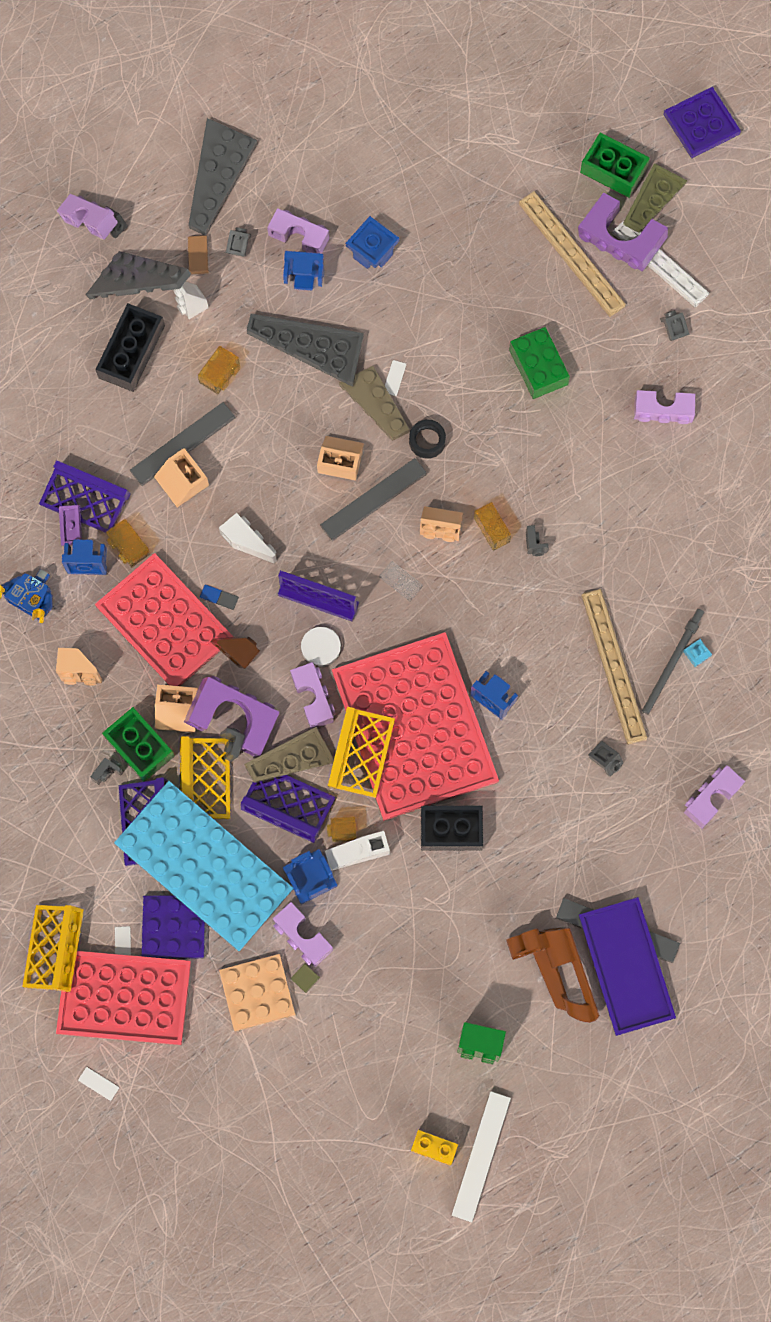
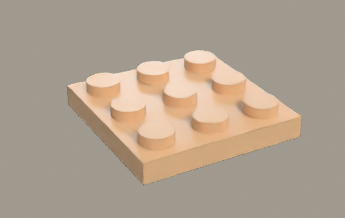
M280 954L219 970L235 1032L295 1016Z

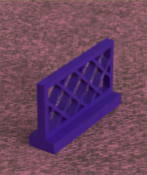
M56 460L53 466L55 469L39 505L59 513L58 506H63V504L72 500L75 505H78L76 499L86 495L89 505L80 508V513L91 508L94 517L85 520L81 514V523L111 535L122 508L131 493L122 487ZM57 475L64 477L67 484L57 488L55 485ZM79 483L83 486L85 492L74 496L71 486ZM69 488L72 497L61 501L58 492ZM94 491L100 492L102 500L92 503L89 494ZM56 493L58 503L53 505L45 503L49 495ZM113 498L119 500L117 508L110 511L106 501ZM104 502L107 512L97 516L94 506ZM109 515L111 522L108 529L101 527L98 519Z
M280 570L278 575L280 583L278 596L353 622L359 606L356 596Z
M288 775L278 777L280 779L273 778L274 781L264 784L260 781L258 786H256L258 782H252L246 796L241 801L242 811L315 843L318 833L335 801L334 796ZM289 782L292 789L281 792L278 783ZM275 784L278 794L267 796L265 787ZM262 789L265 798L257 800L251 797L253 791ZM304 789L309 792V798L299 800L297 791ZM294 793L297 802L286 805L283 796ZM280 797L283 806L279 808L272 807L269 800ZM324 798L329 802L326 807L318 809L315 800ZM312 801L315 810L304 813L301 804ZM299 806L301 815L294 817L289 814V808ZM317 814L319 818L317 826L309 824L306 817Z
M162 777L152 781L118 785L122 833L127 829V822L129 824L132 823L126 816L128 810L133 807L139 812L138 816L166 785L167 779ZM148 786H154L155 793L150 799L142 794ZM133 789L137 794L129 802L125 799L124 790ZM140 795L148 801L141 811L133 805ZM124 853L125 866L138 865L134 860L130 861V857Z

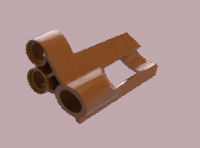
M558 927L540 931L537 928L506 939L513 960L530 954L534 955L556 1008L567 1011L569 1016L579 1021L591 1023L598 1019L600 1015L570 928ZM570 962L573 964L586 1003H576L568 999L558 966Z

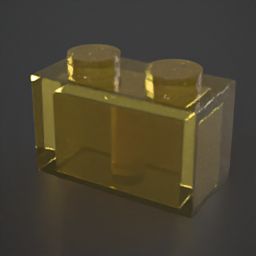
M219 346L197 375L199 383L216 394H219L221 390L224 391L229 384V379L232 375L235 376L240 369L239 357Z
M492 502L475 510L474 520L493 551L510 543L511 533Z
M123 519L106 532L108 536L107 543L112 549L116 548L120 553L118 557L124 565L128 563L132 568L150 555L148 547L126 519Z

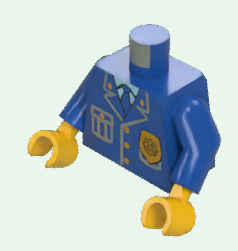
M40 569L35 577L25 573L22 576L11 579L0 585V599L2 594H5L4 598L9 604L32 616V620L40 619L39 623H43L44 617L53 608V595L49 586L45 584L50 575Z

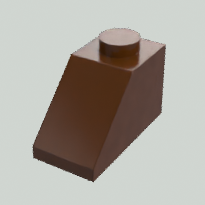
M250 637L214 638L210 641L237 667L246 669L260 652L256 647L257 643Z

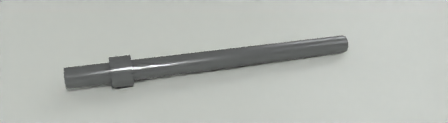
M697 609L691 621H688L681 640L642 709L643 713L649 715L692 634H695L699 628L698 623L704 614L703 610Z

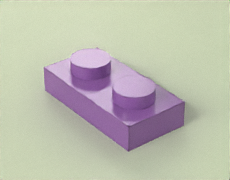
M80 505L59 506L61 546H64L65 543L73 546V540H82Z

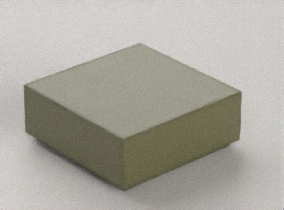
M304 964L290 979L307 993L320 977Z

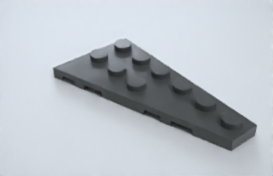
M208 118L188 224L189 229L205 236L257 145V140Z
M119 251L113 256L109 265L102 270L99 278L85 295L89 299H95L96 296L107 298L109 294H115L116 296L139 294L142 290L149 293L159 288L162 291L180 289L190 277L191 272L187 268Z
M250 314L247 326L248 335L353 387L364 333Z

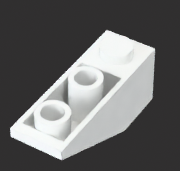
M185 282L180 289L173 290L176 295L175 299L178 303V310L182 315L185 314L188 319L208 309L207 299L197 285Z
M236 513L219 527L220 534L233 548L271 563L277 561L276 550L270 544L266 545L262 541L264 539L257 530L253 531L249 527L251 524L244 516L240 517Z
M381 831L328 849L325 853L332 871L390 855V850L385 832Z

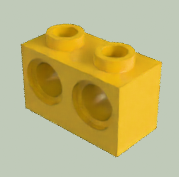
M418 1130L411 1152L451 1166L458 1144Z

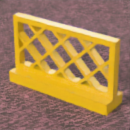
M347 707L329 778V788L373 798L377 797L395 718ZM358 716L368 717L371 724L360 729L357 724ZM381 720L390 722L388 730L380 734L375 724ZM373 726L379 736L368 742L363 731ZM361 733L366 744L356 749L352 744V740ZM381 738L384 743V749L376 754L370 744ZM369 746L374 756L363 762L358 751ZM356 753L361 764L351 769L347 763L348 757ZM382 754L381 761H380L377 756H379V755ZM376 758L380 764L379 769L371 774L365 764ZM347 766L349 771L345 773V769ZM364 766L369 775L358 781L353 771ZM351 773L357 783L351 787L343 786V777ZM375 774H377L376 781H375V779L373 778V776H374ZM371 778L375 784L373 793L364 791L361 783ZM359 785L361 790L355 789L354 787Z
M181 736L180 791L192 801L194 795L197 798L194 803L196 804L200 801L207 808L205 812L210 811L212 813L208 815L213 819H230V761L225 759L224 762L221 759L226 752L218 756L211 749L215 744L226 745L228 739ZM193 744H202L206 750L198 756L193 751ZM208 751L216 758L210 766L201 759ZM198 761L206 768L200 776L193 771V766ZM218 761L225 766V772L221 776L211 769ZM208 771L217 778L210 786L201 779ZM198 781L207 788L200 796L193 791V786ZM218 781L225 786V792L221 796L212 789ZM208 791L217 798L211 806L202 799ZM220 801L225 806L226 814H217L212 807Z
M36 905L23 988L71 992L84 909L72 905ZM42 910L47 911L49 917L44 922L41 920ZM64 911L63 921L59 923L56 916ZM53 921L56 927L49 933L46 926ZM43 931L46 937L39 943L37 940L38 934ZM60 932V939L56 944L53 937ZM49 941L53 948L45 953L42 947ZM39 951L42 955V958L37 963H35L34 957L35 954ZM56 952V962L52 964L49 958ZM46 962L49 969L42 974L39 968ZM36 972L39 979L34 984H30L31 975ZM53 973L52 985H49L46 978Z

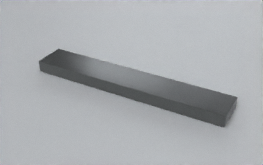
M222 402L131 468L130 472L140 485L144 486L154 478L170 457L183 448L189 453L234 420V414Z
M415 458L320 524L321 528L331 541H334L426 476L427 472Z
M563 898L556 918L582 928L579 914L593 911V909ZM650 932L657 958L673 963L680 943Z

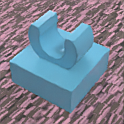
M701 639L683 651L694 667H697L712 656Z

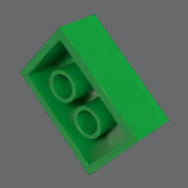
M600 132L582 161L580 173L630 198L648 169L650 157Z
M546 327L510 341L509 351L532 399L568 385L570 375Z
M134 707L102 732L108 743L143 782L147 781L175 757L173 751Z
M464 1022L457 1053L461 1054V1058L473 1060L474 1057L482 1058L481 1062L493 1065L501 1057L506 1031Z

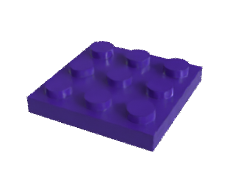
M713 87L664 110L663 113L691 159L741 133L740 128Z
M143 896L141 957L204 959L205 922L175 896Z

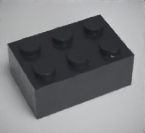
M421 806V851L483 850V806Z

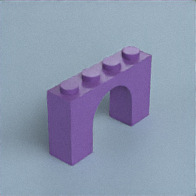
M603 193L578 226L579 237L584 242L592 243L600 251L612 254L615 259L628 263L631 268L639 269L643 272L668 238V227L651 219L641 234L635 239L620 241L613 238L608 233L607 228L620 212V201Z
M215 676L203 678L184 723L200 731L207 730L216 708L222 702H233L242 708L247 720L241 751L253 757L261 756L279 711L275 710V706L270 703L257 701V697L254 695L240 693V689L233 685L226 686L222 684V680Z

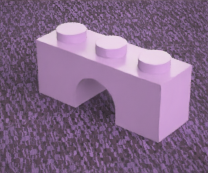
M69 194L57 210L65 223L77 228L84 223L92 235L104 240L118 223L111 209L100 207L96 202H89L82 196L77 197Z
M277 208L267 227L268 236L284 243L292 234L298 233L303 235L302 250L307 253L322 254L329 241V230L320 224L315 225L304 217L294 216L288 210Z
M637 390L634 419L641 422L655 420L660 423L672 421L679 424L693 422L695 416V394L676 393L673 404L665 407L657 402L656 391Z
M312 662L290 670L297 693L310 691L316 696L312 704L304 707L310 728H319L333 723V716L336 713L333 704H328L326 697H329L326 686H322L319 679L322 678L319 667L315 668Z
M727 765L723 770L719 767L712 775L713 781L710 784L705 782L698 790L701 794L696 799L692 796L685 804L687 809L684 813L701 829L718 812L711 804V795L719 793L730 800L745 783Z
M290 902L273 918L275 923L273 927L280 935L284 933L289 938L287 942L294 950L298 948L303 953L301 958L308 965L312 963L316 967L333 951V947L320 933L311 939H303L299 936L298 928L306 919Z

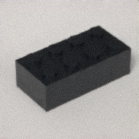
M127 303L95 369L98 379L134 392L165 327L163 317Z

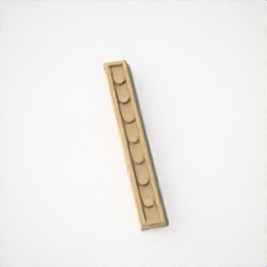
M534 191L520 200L519 205L608 316L611 317L623 309L626 305L536 192Z
M598 589L583 593L581 597L626 743L629 745L647 740L602 591Z

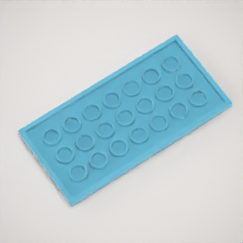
M170 781L166 783L114 842L117 847L237 951H240L293 890L292 886Z

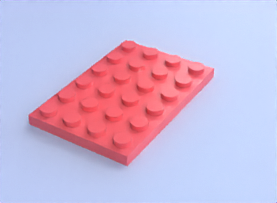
M155 553L95 604L96 608L169 686H181L220 652L210 642L212 639L233 637Z
M77 951L71 992L61 991L56 1034L182 1046L191 961Z

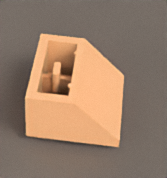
M326 436L318 458V473L356 480L364 443Z
M185 448L170 457L154 476L176 507H179L209 486L207 477Z
M424 506L420 521V535L428 539H434L435 537L443 538L446 542L459 541L463 513Z
M58 648L56 672L61 681L68 685L84 682L85 685L95 686L96 683H102V678L97 669L79 649Z
M157 684L155 729L195 733L196 728L184 723V720L198 688Z

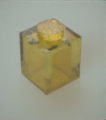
M355 817L330 818L331 824L327 825V835L332 837V842L353 841L357 839Z

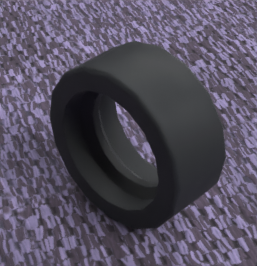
M425 419L413 425L409 434V445L415 455L431 459L442 453L445 447L446 433L440 423ZM425 429L435 431L439 437L437 446L431 449L419 447L416 442L418 432Z

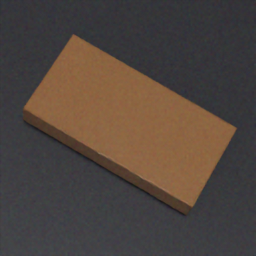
M207 236L188 237V259L191 274L209 273Z

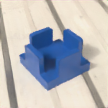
M369 216L345 244L353 252V258L368 269L370 265L374 268L377 266L382 268L393 256V248L399 242V237Z
M285 251L284 284H288L289 275H295L294 289L312 291L315 277H318V286L322 287L325 271L323 254Z
M75 539L73 540L72 554L70 544H64L62 564L67 574L107 575V548L105 544H100V555H98L97 551H93V540Z
M485 671L480 679L476 680L472 685L470 696L499 719L503 720L509 709L517 701L518 695L514 693L506 703L505 700L508 698L506 692L510 689V685L497 675H493L489 682L483 685L489 678V672Z
M320 849L312 853L308 851L292 859L290 864L283 867L301 905L338 887Z

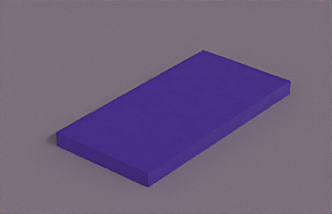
M639 897L579 914L615 1036L675 1019V1012Z

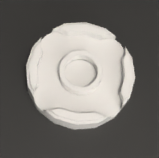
M316 627L309 630L301 642L303 657L308 663L313 662L318 667L331 665L337 660L341 649L339 637L333 630L327 627Z

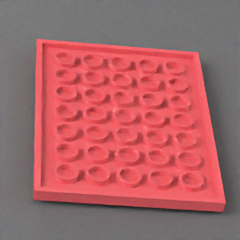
M446 632L332 669L345 711L347 707H352L357 710L395 718L376 797L383 821L421 809V806H430L499 782ZM358 716L357 724L360 729L371 724L368 717ZM381 720L375 724L380 734L388 730L390 722ZM373 726L363 731L368 742L379 736ZM361 733L355 736L358 748L366 744ZM381 738L370 744L376 754L384 749V743ZM369 746L359 751L363 762L374 756ZM382 754L379 755V756H377L380 761H381ZM374 758L365 765L372 774L379 769L380 764ZM375 774V775L373 776V778L375 779V781H376V778H377V774ZM369 778L371 787L374 790L375 784L373 780Z

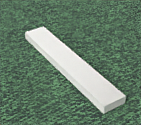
M622 222L613 230L612 234L620 241H629L638 237L641 232L638 233L624 226ZM659 249L647 266L695 308L709 295L706 289L662 250Z
M494 1092L489 1094L451 1216L469 1222L473 1221L511 1099L509 1097Z

